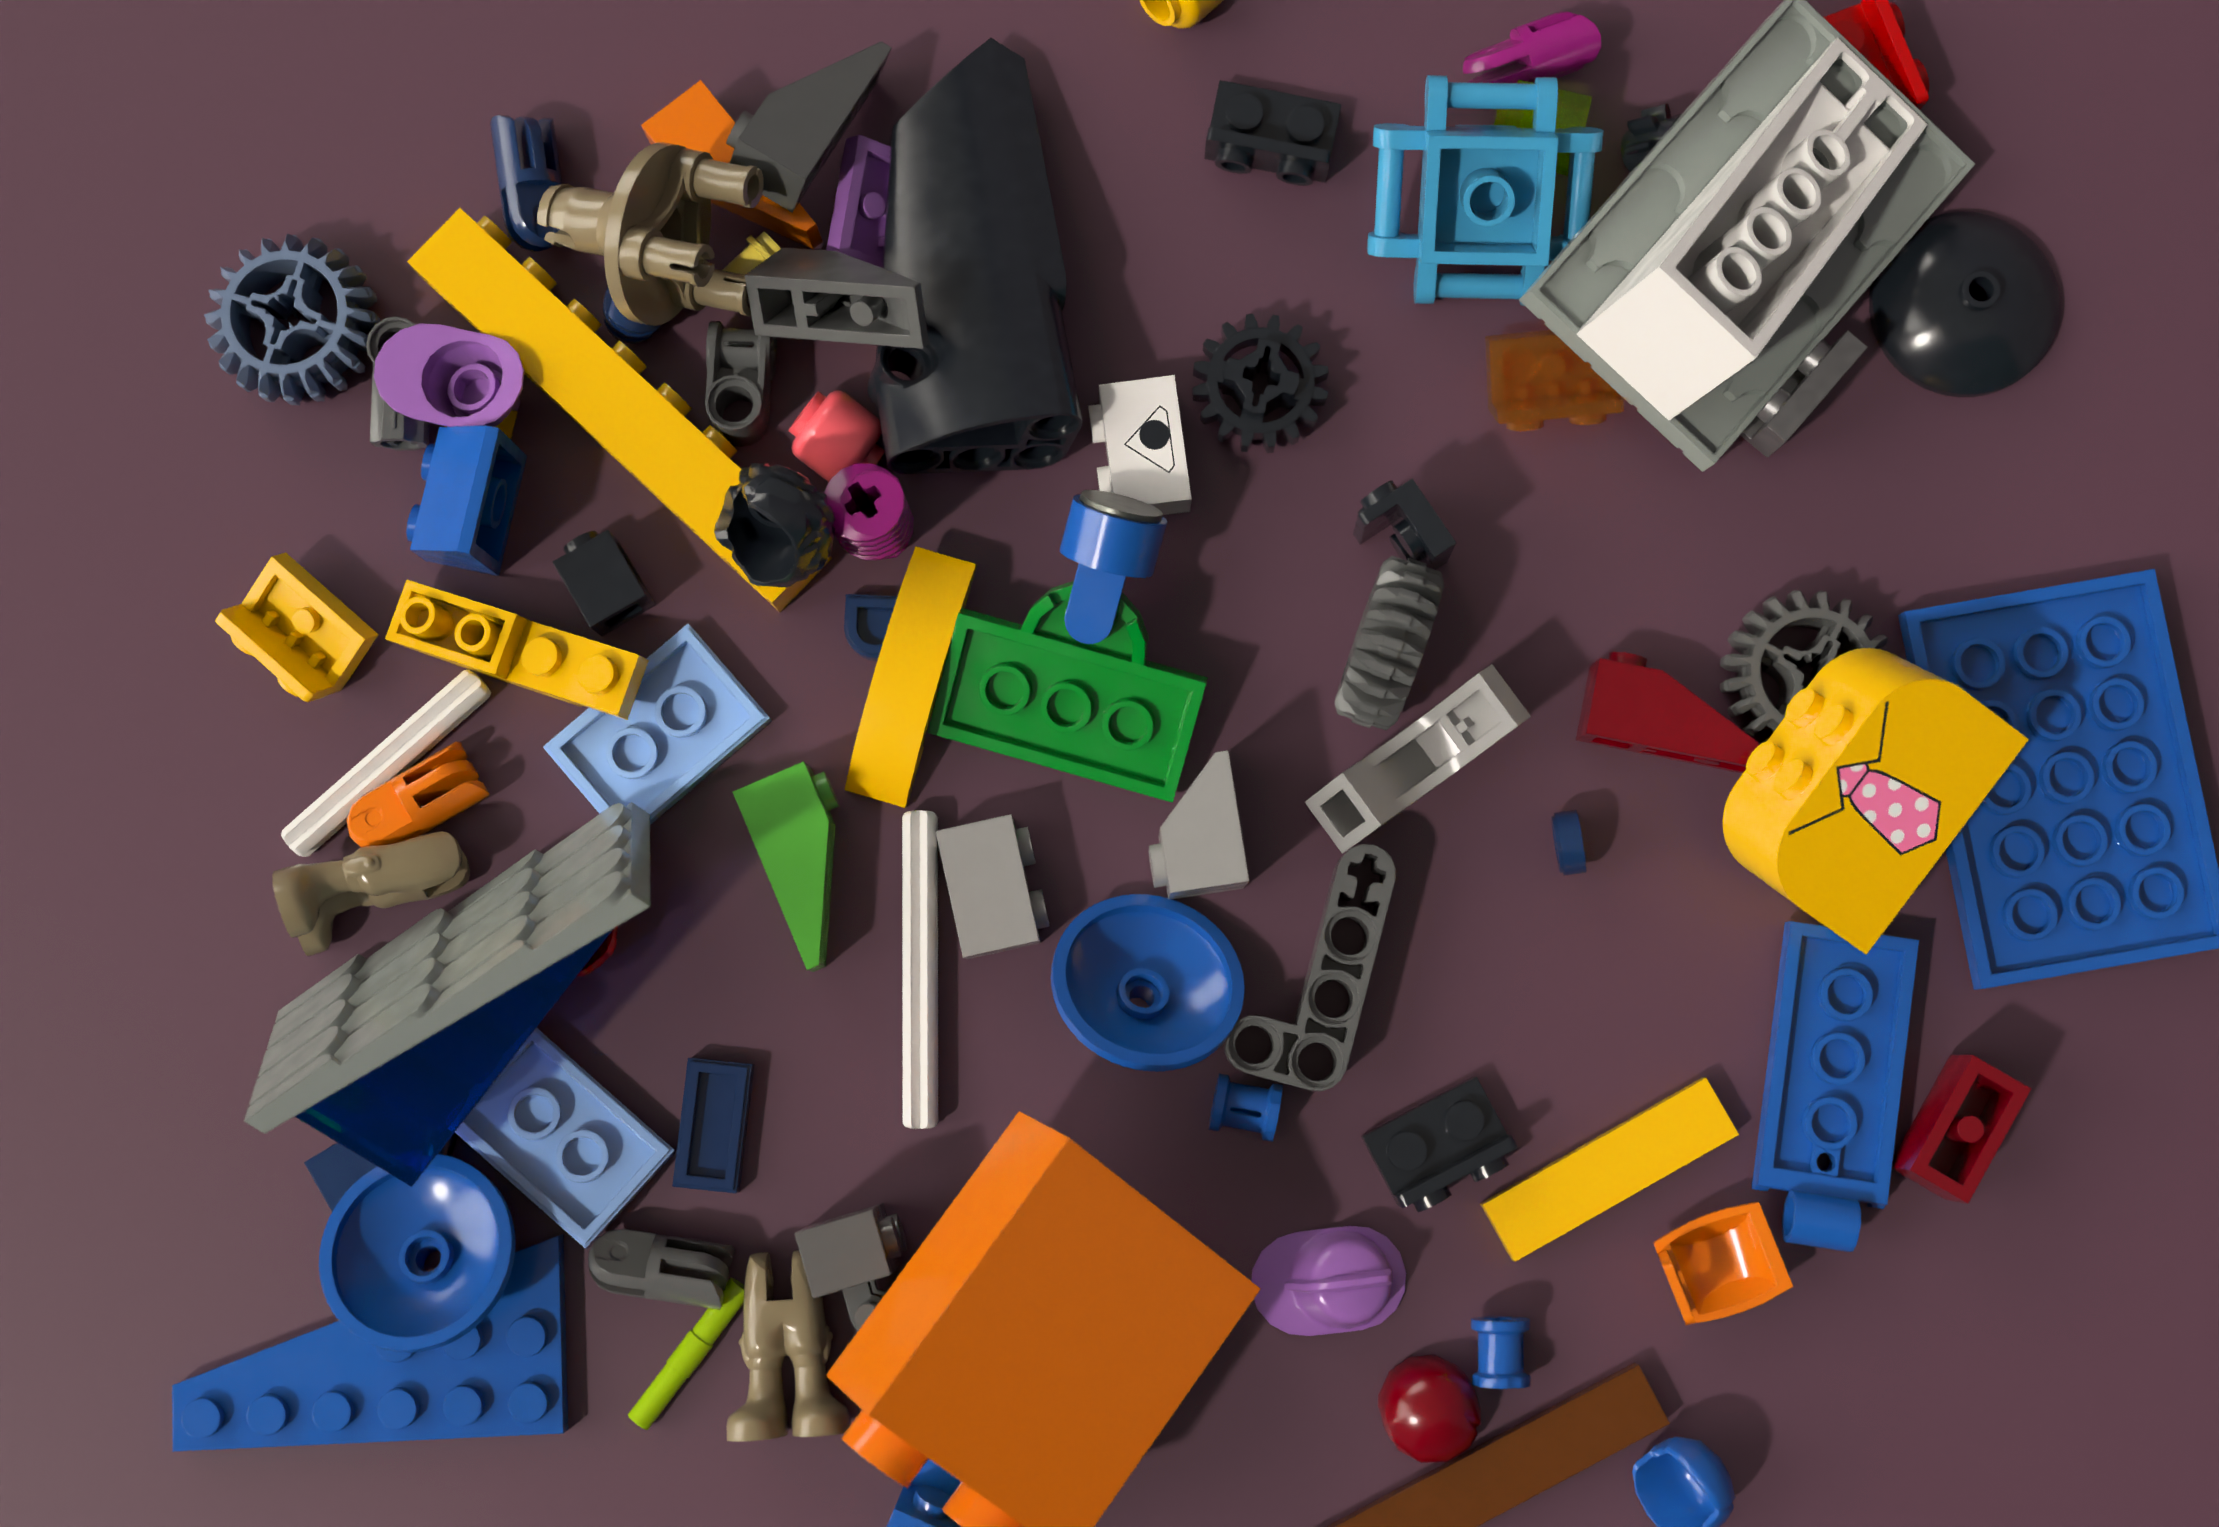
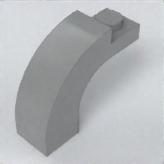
M1491 664L1405 730L1342 772L1306 800L1305 804L1343 854L1477 758L1531 716L1493 664Z

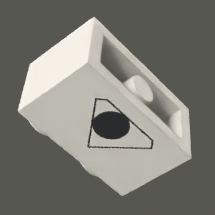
M1175 375L1100 384V404L1088 406L1093 443L1105 442L1108 466L1097 467L1099 491L1137 499L1156 507L1163 515L1190 512L1192 498Z

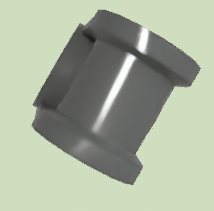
M710 321L706 340V412L714 428L732 445L738 447L750 446L761 440L767 432L770 422L772 380L775 376L777 361V337L757 336L754 329L724 328L721 321ZM744 400L753 404L751 413L740 422H729L722 418L726 407L734 401Z

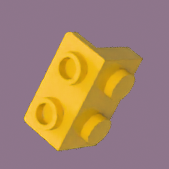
M286 552L271 556L243 602L239 605L222 609L215 620L231 636L232 642L238 649L254 656L277 677L280 686L284 690L305 702H311L341 691L379 635Z

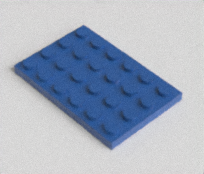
M2155 569L1910 610L1899 614L1898 619L1907 661L1962 688L2029 739L1945 850L1973 989H1986L2218 949L2219 868Z

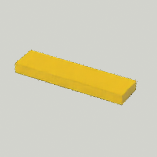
M1700 1078L1481 1202L1480 1205L1511 1260L1516 1262L1738 1136L1739 1133L1707 1078Z

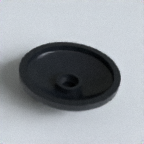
M1952 212L1928 218L1872 282L1869 296V313L1872 328L1880 348L1902 375L1922 388L1938 394L1952 397H1978L1996 393L2013 385L2027 375L2041 361L2052 344L2057 330L2060 298L2055 275L2048 260L2039 247L2025 233L1994 216L1975 212ZM1978 284L1983 287L1986 292V301L1981 302L1973 299L1969 293V285Z

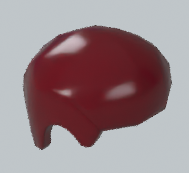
M1424 1355L1407 1358L1389 1371L1378 1395V1408L1383 1426L1389 1438L1395 1444L1398 1451L1421 1463L1448 1462L1468 1450L1478 1436V1427L1481 1425V1408L1475 1389L1462 1369L1439 1356Z

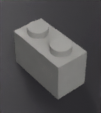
M1010 814L935 831L963 958L967 960L1041 943L1038 929L1050 927L1042 889L1029 891L1024 866L1036 864L1028 827L1016 829L1014 819Z

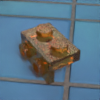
M1551 330L1485 336L1488 410L1497 423L1506 424L1507 429L1513 431L1536 430L1544 427V420L1569 418V422L1576 425H1593L1605 422L1607 414L1624 412V398L1591 368L1592 365L1590 363H1585Z

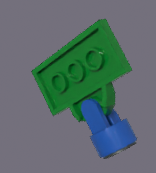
M1084 490L1081 494L1074 495L1059 549L1065 557L1079 563L1074 581L1053 587L1036 601L1023 625L965 608L958 612L928 733L1173 803L1208 677L1147 660L1148 633L1141 613L1127 596L1122 593L1126 577L1148 578L1153 576L1167 526V520L1162 516L1163 513L1150 504L1115 493Z

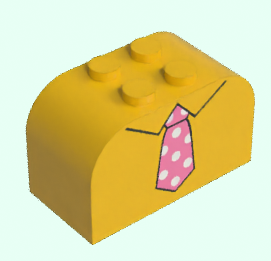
M1861 648L1848 651L1827 663L1817 673L1807 688L1799 691L1791 699L1786 708L1785 717L1770 738L1757 746L1749 756L1746 770L1732 788L1725 804L1723 833L1726 844L1733 857L1743 867L1867 955L2029 739L1962 688L1895 654L1876 648Z

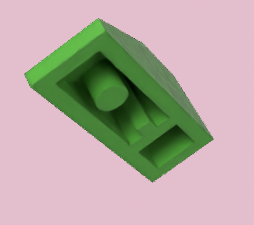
M803 761L735 790L733 794L804 965L808 971L815 972L826 967L835 823L829 810L839 807V803L826 773L823 771L814 775L811 767Z

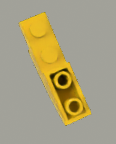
M406 580L385 637L390 642L564 702L580 707L585 706L625 720L629 718L649 662L648 659L638 654L527 620L518 614L410 580Z

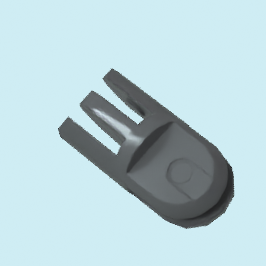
M615 1229L599 1236L592 1245L588 1255L589 1272L601 1289L613 1294L720 1310L724 1299L723 1290L726 1288L730 1274L728 1268L731 1267L735 1248L729 1244L630 1229Z

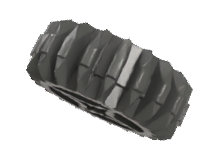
M1391 556L1380 567L1356 632L1334 702L1337 714L1352 719V723L1367 728L1374 726L1387 730L1398 721L1424 654L1444 588L1441 572L1428 568L1426 563L1409 557L1405 560Z
M1794 590L1787 595L1786 607L1776 597L1767 599L1763 602L1764 616L1752 610L1742 618L1744 626L1749 633L1736 630L1727 639L1730 645L1741 653L1727 654L1720 660L1721 667L1737 673V677L1725 680L1720 684V691L1726 694L1738 692L1741 700L1727 709L1728 715L1733 718L1747 712L1752 720L1743 727L1742 731L1752 737L1763 729L1767 732L1763 742H1766L1784 719L1786 708L1791 699L1804 687L1801 685L1804 680V674L1798 668L1815 658L1811 664L1813 669L1810 677L1813 680L1827 663L1836 658L1839 646L1846 653L1861 648L1880 649L1888 643V637L1884 634L1877 635L1872 639H1869L1865 634L1864 630L1871 626L1873 616L1864 614L1855 621L1850 620L1848 617L1852 611L1853 603L1852 600L1846 598L1838 602L1831 611L1827 591L1816 592L1811 598L1809 605L1801 590ZM1802 627L1819 631L1816 639L1810 642L1804 651H1798L1788 646L1778 649L1768 643L1776 632L1787 628ZM1761 663L1764 665L1763 672L1773 677L1779 686L1780 695L1775 707L1769 701L1762 685Z

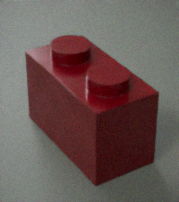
M1950 1055L1895 1153L1892 1169L1945 1200L1969 1204L2031 1088L1974 1055Z

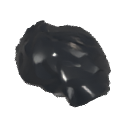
M752 463L750 468H742L739 472L740 483L728 488L721 513L715 524L714 533L717 541L732 551V558L744 571L751 584L756 586L790 587L798 581L806 580L810 574L824 567L832 552V543L836 529L833 524L836 519L835 513L827 504L826 494L818 491L810 483L809 478L788 467L778 464L770 467L768 463Z

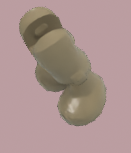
M441 831L394 844L361 847L353 854L345 856L343 860L295 864L278 869L272 874V882L278 909L286 930L291 938L298 937L303 951L309 957L329 949L332 941L333 920L335 916L361 905H374L384 909L443 896L463 887L469 881L470 865L454 836Z
M794 1250L792 1254L791 1285L793 1299L774 1301V1278L770 1254L768 1252H757L749 1257L744 1285V1331L739 1340V1345L741 1346L743 1360L747 1368L750 1369V1383L746 1403L728 1417L726 1425L727 1441H757L788 1435V1415L782 1381V1364L785 1356L790 1357L795 1372V1399L792 1415L793 1436L816 1437L843 1434L851 1426L848 1408L836 1400L830 1391L825 1363H827L830 1355L833 1333L826 1323L823 1296L812 1297L799 1250Z

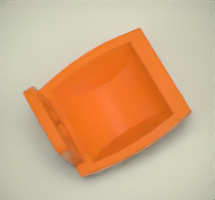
M1759 1202L1727 1207L1708 1213L1679 1226L1653 1242L1686 1326L1747 1311L1766 1303L1793 1287Z

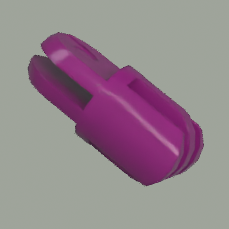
M1567 11L1556 12L1513 28L1510 31V39L1468 55L1463 62V74L1477 73L1515 61L1509 65L1482 74L1468 83L1535 84L1536 77L1560 78L1580 70L1585 64L1596 59L1601 49V34L1595 23L1583 15Z

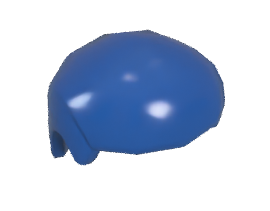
M1677 1436L1668 1438L1655 1445L1648 1453L1637 1460L1633 1466L1632 1473L1636 1494L1647 1516L1657 1527H1721L1734 1509L1735 1493L1732 1479L1722 1459L1700 1440Z

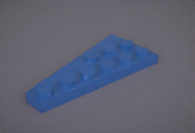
M564 1234L515 1252L510 1278L497 1304L474 1329L448 1345L423 1352L389 1351L363 1341L337 1321L172 1385L173 1452L565 1433L569 1428Z

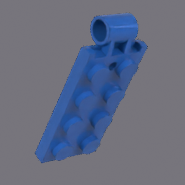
M1794 921L1785 922L1752 1189L1767 1192L1769 1188L1789 1191L1782 1215V1236L1785 1243L1852 1252L1857 1245L1861 1228V1208L1859 1202L1867 1203V1207L1884 1209L1888 1204L1919 940L1881 935L1866 955L1826 926ZM1826 1153L1830 1163L1827 1169L1821 1171L1817 1166V1158L1820 1154Z

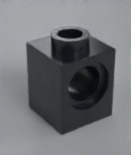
M608 530L599 535L596 531H589L577 536L564 546L563 551L565 555L552 562L589 627L600 636L608 634L656 606L621 543Z

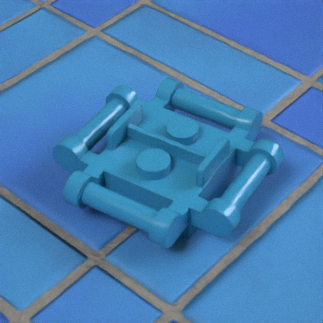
M1427 75L1424 126H1409L1396 123L1374 125L1373 146L1379 148L1375 230L1368 233L1367 253L1376 257L1416 258L1413 287L1415 304H1434L1435 298L1520 299L1542 274L1545 266H1549V260L1553 261L1575 234L1590 220L1595 152L1602 151L1604 130L1593 127L1555 128L1558 101L1557 78L1536 77L1535 84L1448 82L1447 76ZM1447 108L1533 110V128H1517L1516 126L1455 125V127H1447ZM1404 150H1423L1418 234H1404L1400 232ZM1557 152L1570 153L1563 235L1551 236ZM1437 264L1522 266L1520 274L1437 273Z

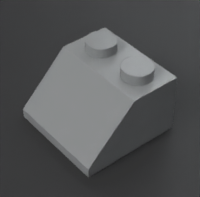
M1228 750L1214 753L1160 827L1159 844L1149 845L1148 853L1154 888L1166 886L1168 899L1173 900L1244 889L1249 882Z

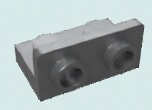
M1849 331L1832 346L1822 339L1797 367L1792 376L1759 411L1740 436L1768 458L1786 443L1866 350L1867 346Z

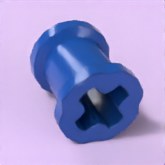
M1219 1073L1208 1129L1219 1131L1222 1126L1261 1133L1262 1140L1273 1142L1280 1111L1283 1085L1272 1084L1269 1089L1231 1082L1229 1075Z
M1510 1316L1471 1318V1329L1478 1332V1372L1472 1374V1385L1492 1389L1530 1387L1531 1375L1524 1372V1332L1530 1330V1319Z

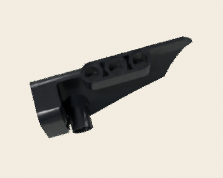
M989 38L921 97L893 126L891 131L882 268L921 282L929 344L924 349L877 345L876 362L868 381L867 392L871 402L879 409L887 467L899 474L1030 470L1048 467L1061 461L1066 456L1082 427V415L1062 316L1067 293L1066 273L1026 63L1023 57L993 38ZM891 371L901 372L911 380L900 379Z

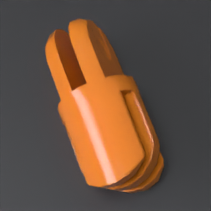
M461 742L452 743L361 796L351 806L347 817L348 831L352 840L358 846L366 847L394 844L422 836L489 797V792L484 783L478 781L479 776L474 765L466 760L467 754Z

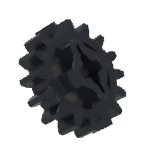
M1246 314L1244 330L1237 332L1228 322L1222 324L1221 335L1223 343L1219 344L1211 339H1206L1203 343L1202 351L1211 361H1197L1194 363L1193 376L1206 381V383L1193 387V401L1209 403L1201 412V422L1205 425L1218 420L1221 426L1217 440L1222 443L1229 439L1233 433L1241 436L1240 447L1242 452H1248L1252 446L1253 439L1262 440L1267 453L1274 452L1276 438L1280 435H1283L1285 440L1291 445L1296 444L1300 437L1297 424L1300 423L1313 429L1317 423L1318 416L1309 405L1324 406L1326 403L1328 392L1314 385L1327 380L1328 366H1312L1311 363L1319 354V344L1316 342L1302 347L1299 344L1303 327L1299 324L1291 328L1287 334L1279 331V315H1272L1268 321L1267 328L1258 327L1253 314ZM1257 346L1254 352L1240 360L1230 358L1231 355L1243 348ZM1279 351L1283 352L1293 361L1299 373L1287 370L1278 356ZM1266 361L1268 363L1266 370L1268 385L1264 394H1260L1258 405L1253 406L1254 393L1252 392V382L1256 377V373H1260L1262 362ZM1219 389L1222 390V394L1233 396L1242 411L1241 417L1234 414L1226 406L1221 398ZM1294 406L1283 417L1274 421L1263 422V417L1277 408L1291 409Z

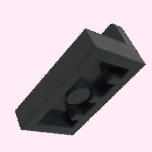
M1219 80L1211 124L1206 137L1204 159L1215 161V165L1218 168L1231 173L1246 174L1250 173L1253 168L1276 173V177L1279 180L1292 185L1307 186L1311 185L1313 180L1325 183L1341 104Z
M1413 478L1397 488L1393 480H1390L1360 501L1363 508L1358 511L1353 532L1360 545L1392 525L1394 534L1389 539L1400 558L1407 560L1409 557L1426 563L1428 568L1434 570L1447 563L1456 545V541Z
M1472 1077L1361 1136L1396 1204L1401 1208L1413 1204L1417 1212L1431 1208L1450 1197L1452 1193L1447 1185L1469 1173L1474 1182H1478L1504 1169L1509 1165L1505 1154L1518 1148L1512 1135H1507L1477 1077Z

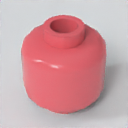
M835 390L827 396L818 391L788 429L795 436L792 443L793 454L828 482L841 469L856 463L876 465L885 452L884 449L876 444L882 434L880 419L842 390Z

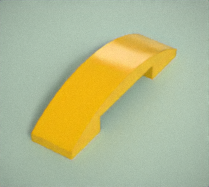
M915 546L889 621L869 688L847 775L846 791L903 808L907 807L924 747L922 744L940 686L957 615L966 606L977 564Z

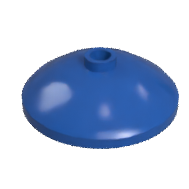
M1148 894L1122 895L1090 906L1080 913L1065 929L1055 950L1051 966L1053 998L1063 1021L1080 1042L1097 1055L1115 1064L1135 1070L1171 1071L1191 1066L1207 1058L1230 1036L1238 1021L1244 1001L1245 986L1241 964L1226 936L1213 922L1195 909L1161 896ZM1140 998L1144 1000L1149 1007L1142 1008L1136 1006L1130 1001V999Z
M431 1153L411 1154L395 1158L375 1167L364 1174L345 1192L332 1211L324 1229L319 1251V1275L322 1290L330 1309L339 1322L352 1334L373 1346L385 1350L406 1353L423 1352L454 1342L484 1320L497 1304L506 1288L514 1264L516 1242L514 1223L509 1207L498 1188L483 1173L470 1164L450 1156ZM434 1251H440L441 1260L439 1265L432 1271H426L424 1263L427 1256Z

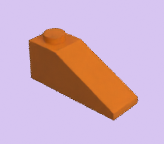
M701 80L641 125L650 144L665 142L681 145L688 149L707 152L712 156L713 160L730 163L734 148L727 145L726 142L735 122ZM763 195L754 208L711 199L712 204L810 249H815L823 242L816 223L800 203L792 213Z

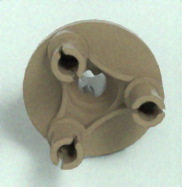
M657 142L645 147L633 158L624 171L615 193L587 187H574L569 184L550 186L544 192L537 212V224L559 229L556 233L548 232L544 240L557 247L566 246L575 251L604 256L606 280L611 297L618 310L627 319L641 324L656 326L667 323L683 308L700 311L706 306L737 312L744 316H752L750 306H748L750 304L745 275L714 269L715 264L706 261V259L711 260L715 258L713 249L709 246L711 199L754 208L760 201L764 186L762 171L756 166H743L716 161L707 152L688 149L681 145Z

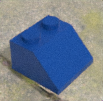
M487 425L439 427L436 443H430L426 447L421 465V476L426 481L421 505L415 504L410 511L406 529L407 539L412 542L410 550L423 560L499 576L527 455L500 428Z

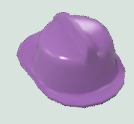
M417 324L398 331L384 343L375 359L374 380L381 398L394 411L412 419L447 427L485 425L495 427L507 418L511 411H518L521 402L519 395L523 390L524 368L519 354L506 340L489 334L472 332L441 324Z
M1343 1226L1299 1231L1275 1239L1259 1255L1252 1269L1251 1281L1260 1288V1291L1254 1298L1256 1307L1270 1325L1288 1334L1314 1336L1359 1331L1381 1324L1396 1311L1405 1293L1406 1270L1400 1252L1385 1235L1369 1227Z

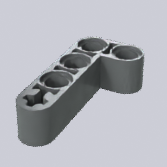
M1361 844L1352 847L1338 860L1333 870L1294 1024L1263 1016H1247L1239 1019L1230 1036L1223 1044L1226 1058L1234 1068L1250 1075L1312 1091H1324L1333 1088L1341 1081L1347 1069L1395 883L1396 868L1392 858L1384 849L1376 845ZM1364 858L1372 861L1371 872L1380 875L1379 883H1372L1366 887L1361 901V905H1374L1372 915L1358 907L1337 906L1339 896L1346 901L1354 898L1357 878L1348 875V867L1358 866ZM1351 919L1357 922L1363 929L1365 942L1362 949L1355 955H1345L1333 946L1331 930L1339 920ZM1325 981H1336L1347 990L1349 1004L1346 1011L1339 1017L1329 1018L1321 1014L1316 1007L1314 1001L1315 992L1318 986ZM1248 1026H1257L1263 1029L1269 1035L1271 1041V1050L1268 1056L1262 1062L1256 1064H1249L1243 1061L1237 1055L1235 1049V1040L1238 1033ZM1311 1043H1320L1326 1046L1333 1058L1330 1073L1325 1078L1317 1081L1306 1078L1300 1072L1298 1066V1057L1301 1050Z

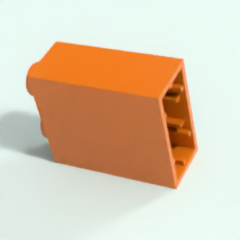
M1019 1111L826 1374L836 1386L862 1409L843 1435L842 1440L864 1459L906 1488L910 1486L928 1459L960 1480V1485L942 1510L961 1527H1094L1256 1297L1260 1288L1072 1139Z

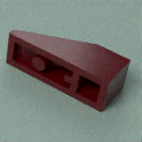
M1610 652L1608 659L1599 658L1589 667L1576 741L1742 774L1746 770L1749 756L1760 745V743L1665 671L1646 667L1647 658L1625 652Z

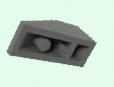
M880 41L768 94L754 115L746 110L743 111L733 126L726 142L727 145L734 148L730 163L743 166L751 165L761 169L764 178L762 195L793 213L878 83L892 47Z
M781 248L745 274L753 327L757 336L924 349L929 344L921 282L838 251Z

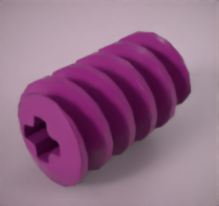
M856 463L841 469L830 479L824 494L827 497V504L835 513L836 520L833 526L836 528L835 536L839 544L850 555L864 561L897 558L908 547L913 535L914 517L898 478L888 470L875 464ZM867 508H871L876 515L867 519L862 512Z

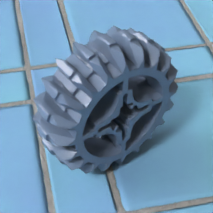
M287 234L281 250L271 239L262 238L261 255L258 257L253 256L248 250L239 249L240 261L244 266L238 272L229 267H220L221 275L229 282L226 290L220 288L208 290L210 298L221 306V309L204 314L206 323L213 329L219 330L207 339L210 348L217 353H224L218 361L219 366L229 375L237 374L236 383L247 392L258 388L259 396L268 402H275L282 393L287 403L299 406L305 390L316 402H324L326 394L324 384L328 382L340 391L347 390V381L341 374L348 367L356 373L365 372V365L356 356L359 350L367 352L366 343L368 335L364 331L372 330L374 325L380 322V317L375 312L367 310L378 301L376 293L370 287H362L367 280L364 271L357 265L349 266L350 258L341 249L334 248L328 252L327 245L317 238L312 237L304 247L303 242L296 235ZM322 280L332 286L336 296V323L329 321L320 313L323 297L318 292ZM284 281L281 288L275 293L264 295L273 286ZM297 311H299L311 323L300 320L296 326H293L289 322L290 329H287L275 317L287 320L293 314L298 319ZM251 318L257 319L266 327L263 344L268 349L263 361L258 358L252 346L250 337ZM324 345L313 356L301 361L305 352L311 347Z

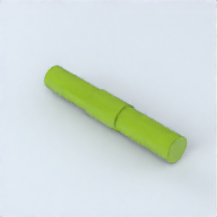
M732 1277L729 1279L725 1290H723L724 1299L721 1309L708 1308L667 1359L665 1366L628 1413V1417L635 1424L645 1430H649L686 1379L690 1378L711 1350L714 1342L744 1304V1285Z

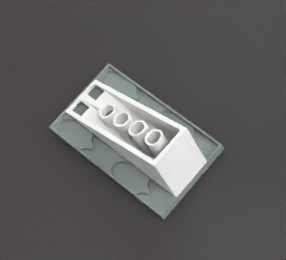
M1783 0L1719 74L1703 89L1645 158L1629 173L1590 220L1575 234L1522 295L1519 301L1538 319H1543L1545 321L1544 324L1585 363H1590L1592 365L1591 368L1631 406L1637 407V411L1677 449L1680 448L1683 451L1682 453L1703 472L1719 460L1771 397L1792 376L1797 367L1815 346L1839 322L1971 170L1975 163L1806 0Z

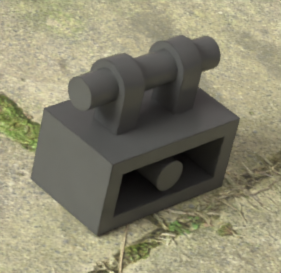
M884 1203L811 1224L794 1233L812 1297L817 1298L842 1290L851 1322L858 1331L887 1292V1290L878 1288L876 1279L889 1276L901 1266L899 1256H903V1252L908 1251L900 1218L897 1213L887 1216Z

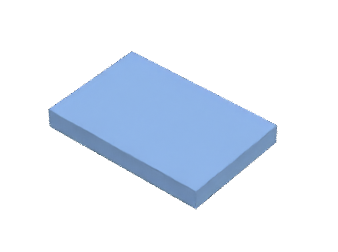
M689 624L685 625L647 658L649 662L628 720L588 708L543 746L599 814L614 804L620 803L627 806L632 802L650 814L651 825L773 721Z
M532 1023L441 1119L586 1250L589 1249L675 1153V1150Z

